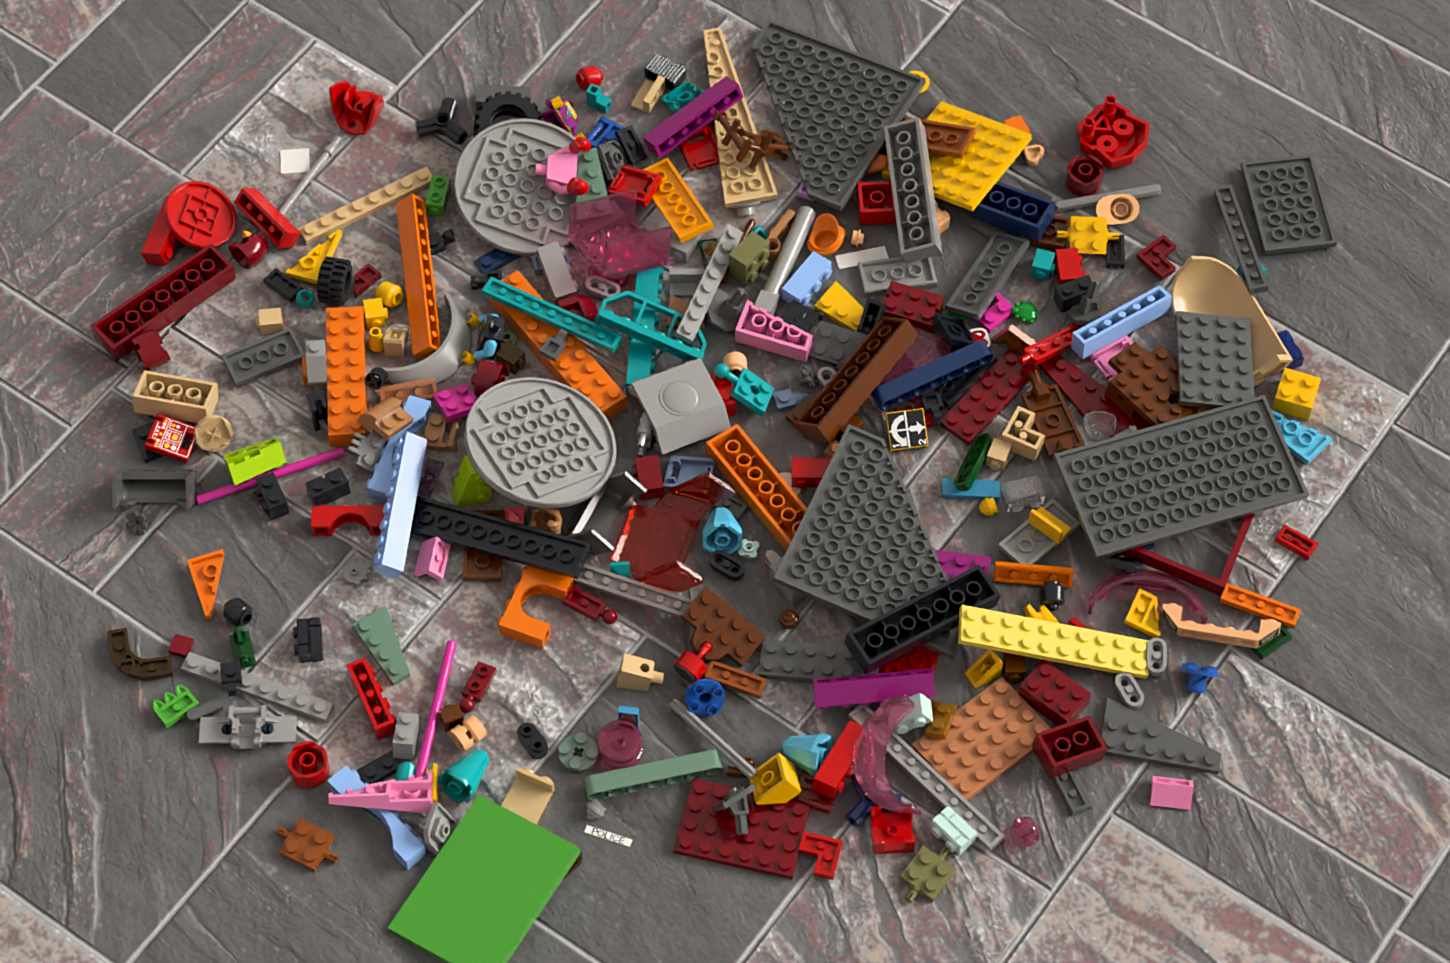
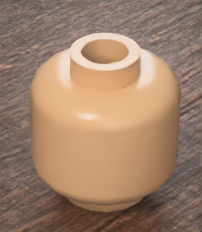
M730 352L724 356L723 363L729 367V372L738 377L743 368L747 369V359L744 354Z

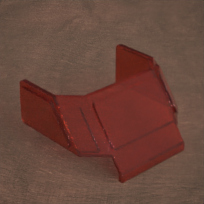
M706 472L668 489L653 508L634 502L629 508L610 560L613 562H629L634 580L671 592H683L703 584L704 578L684 565L702 518L714 504L735 496L736 490L713 474Z

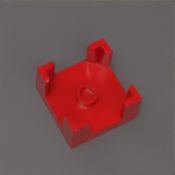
M903 805L899 813H881L880 806L871 807L870 820L873 854L914 852L915 834H913L912 805Z

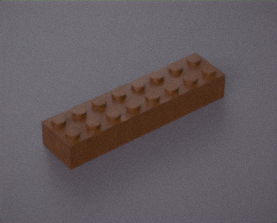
M883 316L794 423L805 439L830 443L836 438L838 432L846 426L852 415L858 411L862 403L869 398L871 392L881 383L885 375L892 370L895 363L902 358L904 352L918 337V333L908 319Z

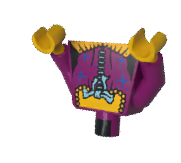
M560 96L548 98L545 102L548 107L541 113L544 121L566 130L575 138L585 137L582 132L576 133L578 116L573 109V103L566 98L561 99Z

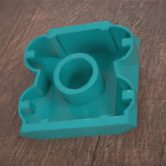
M686 81L661 97V101L673 113H676L705 91L702 89L696 90L695 84Z

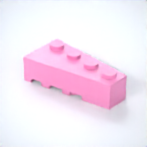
M747 300L735 329V342L807 362L812 347V335L794 325L783 322V319L780 317L772 316L767 313V310L758 308Z

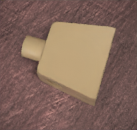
M624 654L618 670L616 688L647 691L651 682L663 683L664 672L653 671L654 662L651 660Z

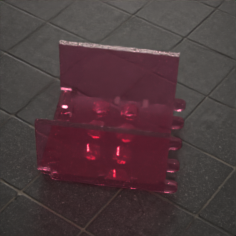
M636 189L571 204L568 229L569 241L603 278L609 277L611 279L674 262V258L669 256L672 234L671 226L651 231L638 227L640 222L634 219L637 198Z

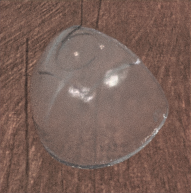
M1093 411L1085 414L1083 418L1084 432L1094 441L1098 442L1109 439L1116 429L1117 419L1112 413Z

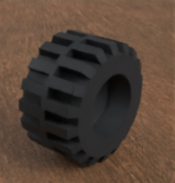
M325 257L317 280L319 302L340 306L345 304L352 282V265L349 260Z

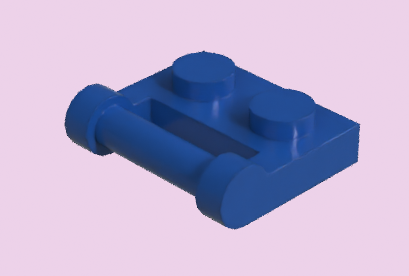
M602 116L595 128L586 137L591 142V149L612 140L619 144L615 132L624 127ZM606 128V130L600 135V137L596 141H593L596 138V136L602 131V129Z

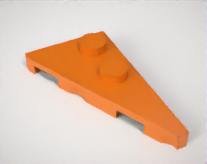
M223 549L187 560L206 620L212 617L224 560Z

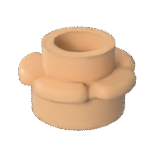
M860 229L859 231L853 230L851 245H856V247L863 243L864 234L861 233Z

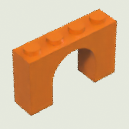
M530 566L524 567L520 582H517L514 586V595L512 599L509 598L507 600L506 611L498 619L497 625L499 626L500 634L543 649L551 634L550 624L525 614L522 610V605L527 598L535 594H547L563 600L572 586H574V579Z

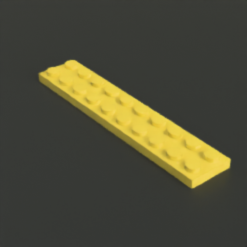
M962 605L959 609L958 644L1116 674L1126 672L1137 678L1146 679L1149 676L1146 666L1148 640Z

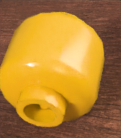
M385 281L377 286L375 298H382L384 306L394 308L402 302V289L396 284Z

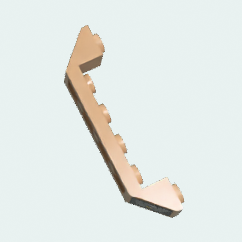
M1169 603L1163 604L1162 616L1176 634L1182 637L1258 648L1280 634L1281 622H1277L1274 619H1261L1259 633H1255L1252 630L1240 631L1232 627H1216L1209 623L1204 625L1197 624L1191 620L1181 621L1182 606Z

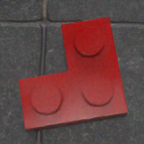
M803 831L799 853L818 857L813 876L830 880L834 879L843 840Z

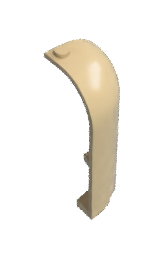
M1191 256L1186 260L1185 264L1177 272L1171 288V307L1174 317L1176 311L1250 319L1254 387L1264 383V378L1272 373L1277 375L1287 367L1293 359L1254 295H1250L1242 277L1230 266L1212 257Z

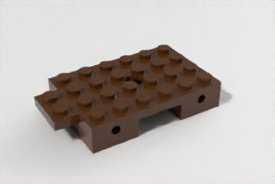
M1134 342L1109 359L1108 364L1118 375L1109 381L1105 395L1130 418L1139 414L1151 426L1212 410L1180 406L1179 404L1172 405L1169 402L1168 398L1170 396L1178 397L1177 359L1162 345L1148 354L1137 342Z

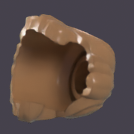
M536 507L528 526L560 534L562 517L559 509Z

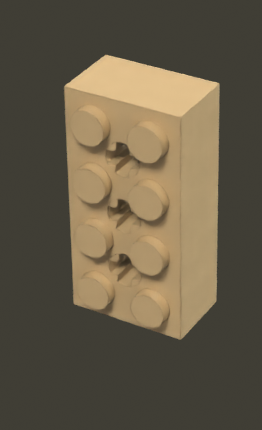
M145 370L132 396L135 413L152 416L160 413L191 423H198L205 416L212 415L219 399L217 383Z

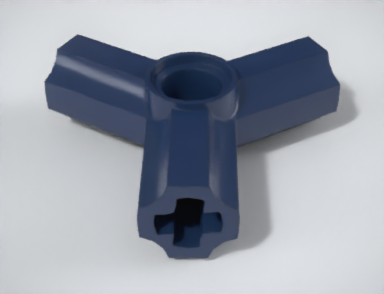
M861 769L851 775V780L859 795L858 801L845 815V818L851 825L860 827L871 814V807L880 806L882 811L900 812L902 794L878 791L867 770ZM873 798L875 800L871 802L867 801L866 799Z

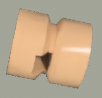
M474 715L465 719L462 722V726L457 725L449 731L451 739L462 752L471 748L474 745V741L479 742L487 736L484 726Z

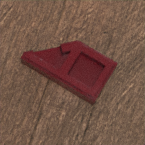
M369 263L355 274L354 294L356 298L382 278L381 273Z

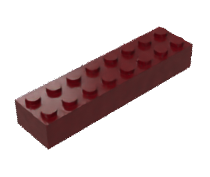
M209 244L92 324L91 328L94 338L118 361L134 350L130 341L131 338L150 329L155 330L156 333L160 332L234 281L236 276L233 265L212 244Z

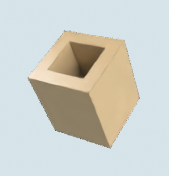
M281 308L258 310L259 317L255 318L256 328H260L261 335H272L284 330Z
M994 438L987 454L985 466L1004 472L1011 454L1012 443Z

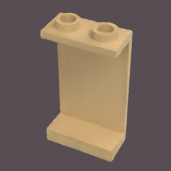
M517 767V777L501 806L537 825L555 791L554 782L546 776L540 777L535 775L530 769Z

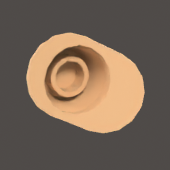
M1129 194L1103 197L1096 206L1097 217H1107V224L1110 225L1131 222L1139 213L1138 201Z

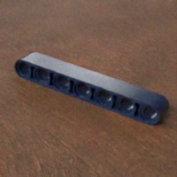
M983 340L976 341L878 386L872 391L871 396L882 411L890 409L989 363L993 359V354Z

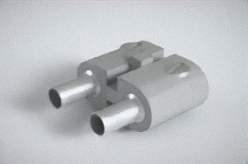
M645 413L642 414L637 428V447L639 448L637 457H644L645 450L651 447L653 436H655L653 427Z

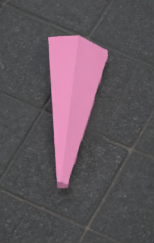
M433 771L427 772L426 776L415 778V775H410L408 780L396 781L392 779L364 785L362 790L353 791L351 788L346 789V793L333 795V793H329V804L429 814L433 804Z

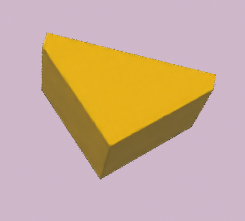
M988 649L965 674L975 688H979L1001 676L1003 662L994 650Z

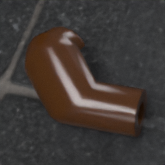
M747 757L744 759L753 768H755L754 760L752 758ZM728 766L727 776L746 777L737 767Z

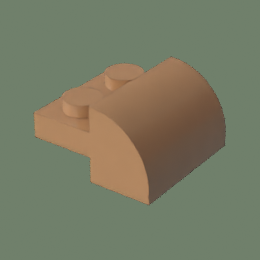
M388 397L362 414L357 422L370 433L376 431L384 439L388 440L409 426L414 418L400 407L402 401L395 397Z

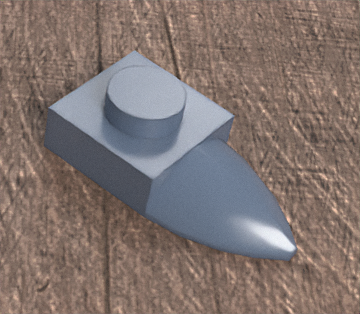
M791 389L772 393V398L777 412H782L795 408L811 394L800 391L791 392Z

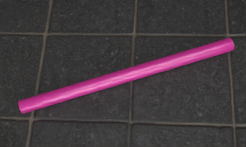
M342 447L262 473L237 485L232 483L196 496L198 505L256 486L255 479L273 472L277 479L345 456Z
M447 641L415 771V778L425 776L440 715L439 710L442 707L457 645L454 641Z

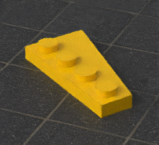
M837 281L833 283L814 305V310L817 312H823L824 316L840 326L857 332L864 308Z

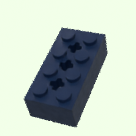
M997 181L972 211V217L1039 242L1054 218L1055 202Z

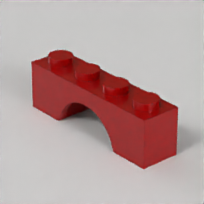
M384 505L312 506V535L332 536L339 526L354 522L365 526L371 536H380L381 530L379 527L384 518Z

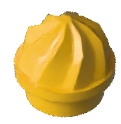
M986 497L981 501L979 510L982 514L993 516L994 513L998 512L994 497Z

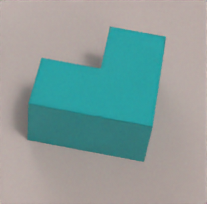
M591 83L586 90L587 105L607 113L612 106L611 98L602 95L601 87Z

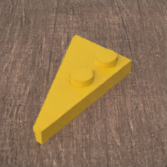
M338 229L329 235L326 242L322 245L318 244L308 252L307 256L299 260V264L292 269H287L286 275L290 278L317 284L321 264L325 257L333 256L342 236V230Z

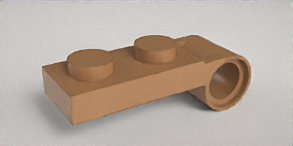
M790 209L780 216L778 224L775 227L773 226L768 233L766 240L770 242V262L776 261L780 252V241L790 230L794 221L795 212Z

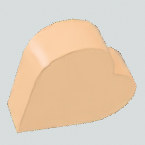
M1041 145L1026 146L1022 150L1026 164L1029 166L1038 164L1039 159L1044 155V148Z

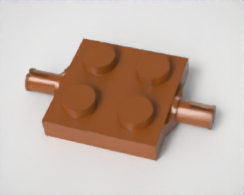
M302 818L298 819L290 831L280 826L276 830L277 835L285 838V842L279 851L280 855L314 872L325 859L335 864L339 860V855L330 852V847L336 838L335 835Z

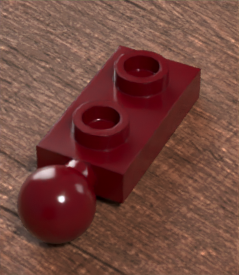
M572 586L563 599V605L596 622L600 616L603 622L608 625L614 624L617 621V613L613 609L605 610V602Z
M478 661L462 691V696L465 698L459 702L461 712L470 713L474 710V701L481 702L497 672L495 667Z

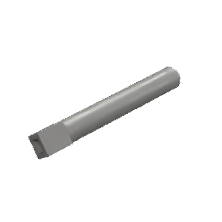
M801 206L798 209L764 289L760 291L754 306L767 310V313L774 316L778 307L782 287L789 278L816 216L815 211L810 206Z

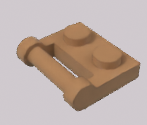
M429 413L424 438L427 439L426 449L455 452L459 425L462 424L463 417L447 422L443 414ZM447 424H452L449 440L445 443L443 441Z

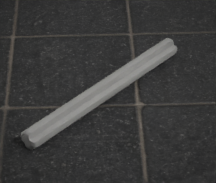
M1159 184L1066 199L1056 201L1055 208L1057 212L1095 206L1099 200L1109 195L1129 194L1135 197V199L1161 194V187Z
M673 699L669 704L670 708L745 776L752 779L756 775L757 770L695 714L690 712L678 699Z

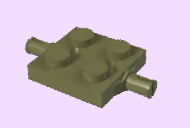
M925 846L919 850L899 878L911 889L905 897L906 901L912 903L915 897L920 895L933 903L957 870L945 860L946 856L951 852L949 847L947 849V846H943L938 854L933 853Z

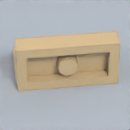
M658 75L655 82L645 80L631 103V107L650 114L665 90V77Z

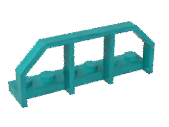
M630 291L605 298L594 321L596 324L600 323L628 335L627 340L637 339L660 349V354L667 352L685 361L698 358L702 360L707 346L700 327L696 337L701 345V349L689 347L680 340L669 338L676 320L681 321L683 314ZM624 298L642 304L635 322H632L627 317L615 315L611 310L604 309L605 305ZM646 306L673 318L666 335L662 332H654L647 326L639 324Z

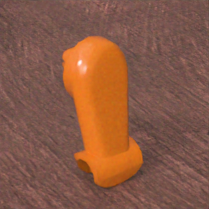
M878 155L866 174L887 169L889 165L887 156Z

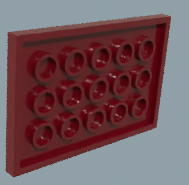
M693 778L673 853L793 880L799 856V846L803 831L805 832L811 804L790 800L787 803L758 805L755 803L753 792L747 795L749 814H746L748 834L737 835L734 816L730 815L727 808L715 812L712 807L722 801L727 796L726 792L733 787Z

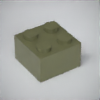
M752 231L729 254V276L745 287L750 282H754L758 274L769 266L770 242Z

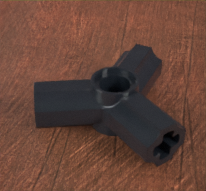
M447 97L442 100L439 112L435 117L416 121L415 126L418 137L438 133L445 135L456 145H461L468 136V133L453 121L458 102L453 98Z

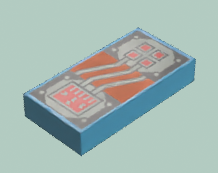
M619 706L618 722L620 731L639 733V708Z

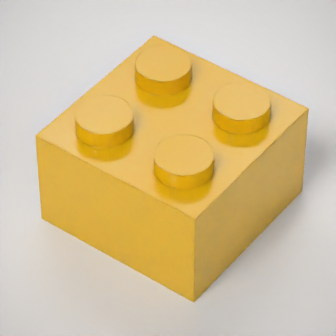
M1284 368L1272 410L1309 420L1321 378Z

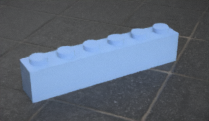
M1160 285L1073 332L1071 348L1082 359L1168 313L1172 296Z

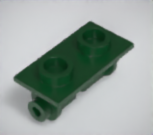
M236 627L233 634L229 635L235 662H240L241 669L255 666L256 661L249 631Z

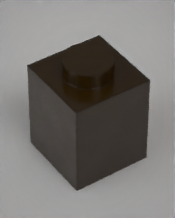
M506 341L496 353V362L507 364L509 372L515 375L526 364L525 351Z

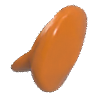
M821 214L816 218L813 230L807 241L810 253L814 251L824 257L834 253L841 246L845 231L838 225L833 215Z

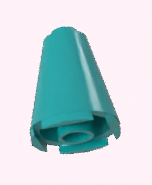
M474 749L444 770L438 777V784L442 783L444 794L458 803L462 801L469 803L473 799L490 762L487 752L482 749Z

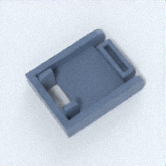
M671 455L663 482L664 492L708 494V488L710 487L716 464L715 459ZM674 469H680L677 482L675 477H672Z

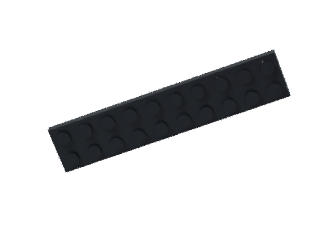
M421 496L416 498L411 534L429 539L437 536L447 544L578 579L592 549V544L589 542Z

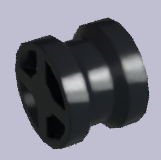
M380 367L373 368L365 377L366 385L372 390L380 389L388 380L387 372Z

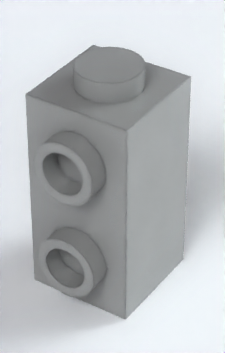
M704 233L682 244L677 236L673 238L669 244L670 257L687 263L698 247L699 241L703 239Z

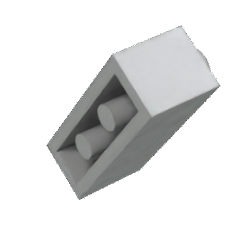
M558 241L538 247L536 255L554 303L555 300L576 294L578 285L576 280L571 278L572 269L570 264L565 262L564 257H566L563 246L560 247Z

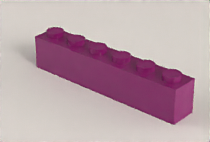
M725 76L643 136L648 151L661 159L714 120L712 116L715 110L722 114L743 98L739 84Z
M931 668L812 679L814 704L816 708L819 707L822 710L838 705L841 708L850 707L851 704L867 706L871 702L888 704L891 700L901 701L918 693L923 694L928 699L935 696L934 674Z

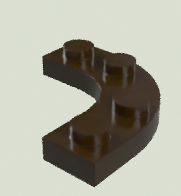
M127 628L107 631L111 658L122 673L139 680H154L173 676L170 655L151 659L137 657L130 650Z

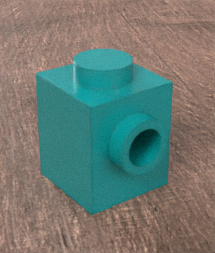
M1037 248L1030 276L1048 281L1050 274L1055 272V253Z

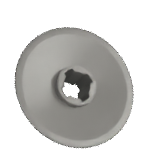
M760 201L728 208L736 210L737 217L755 214L754 206L760 204Z

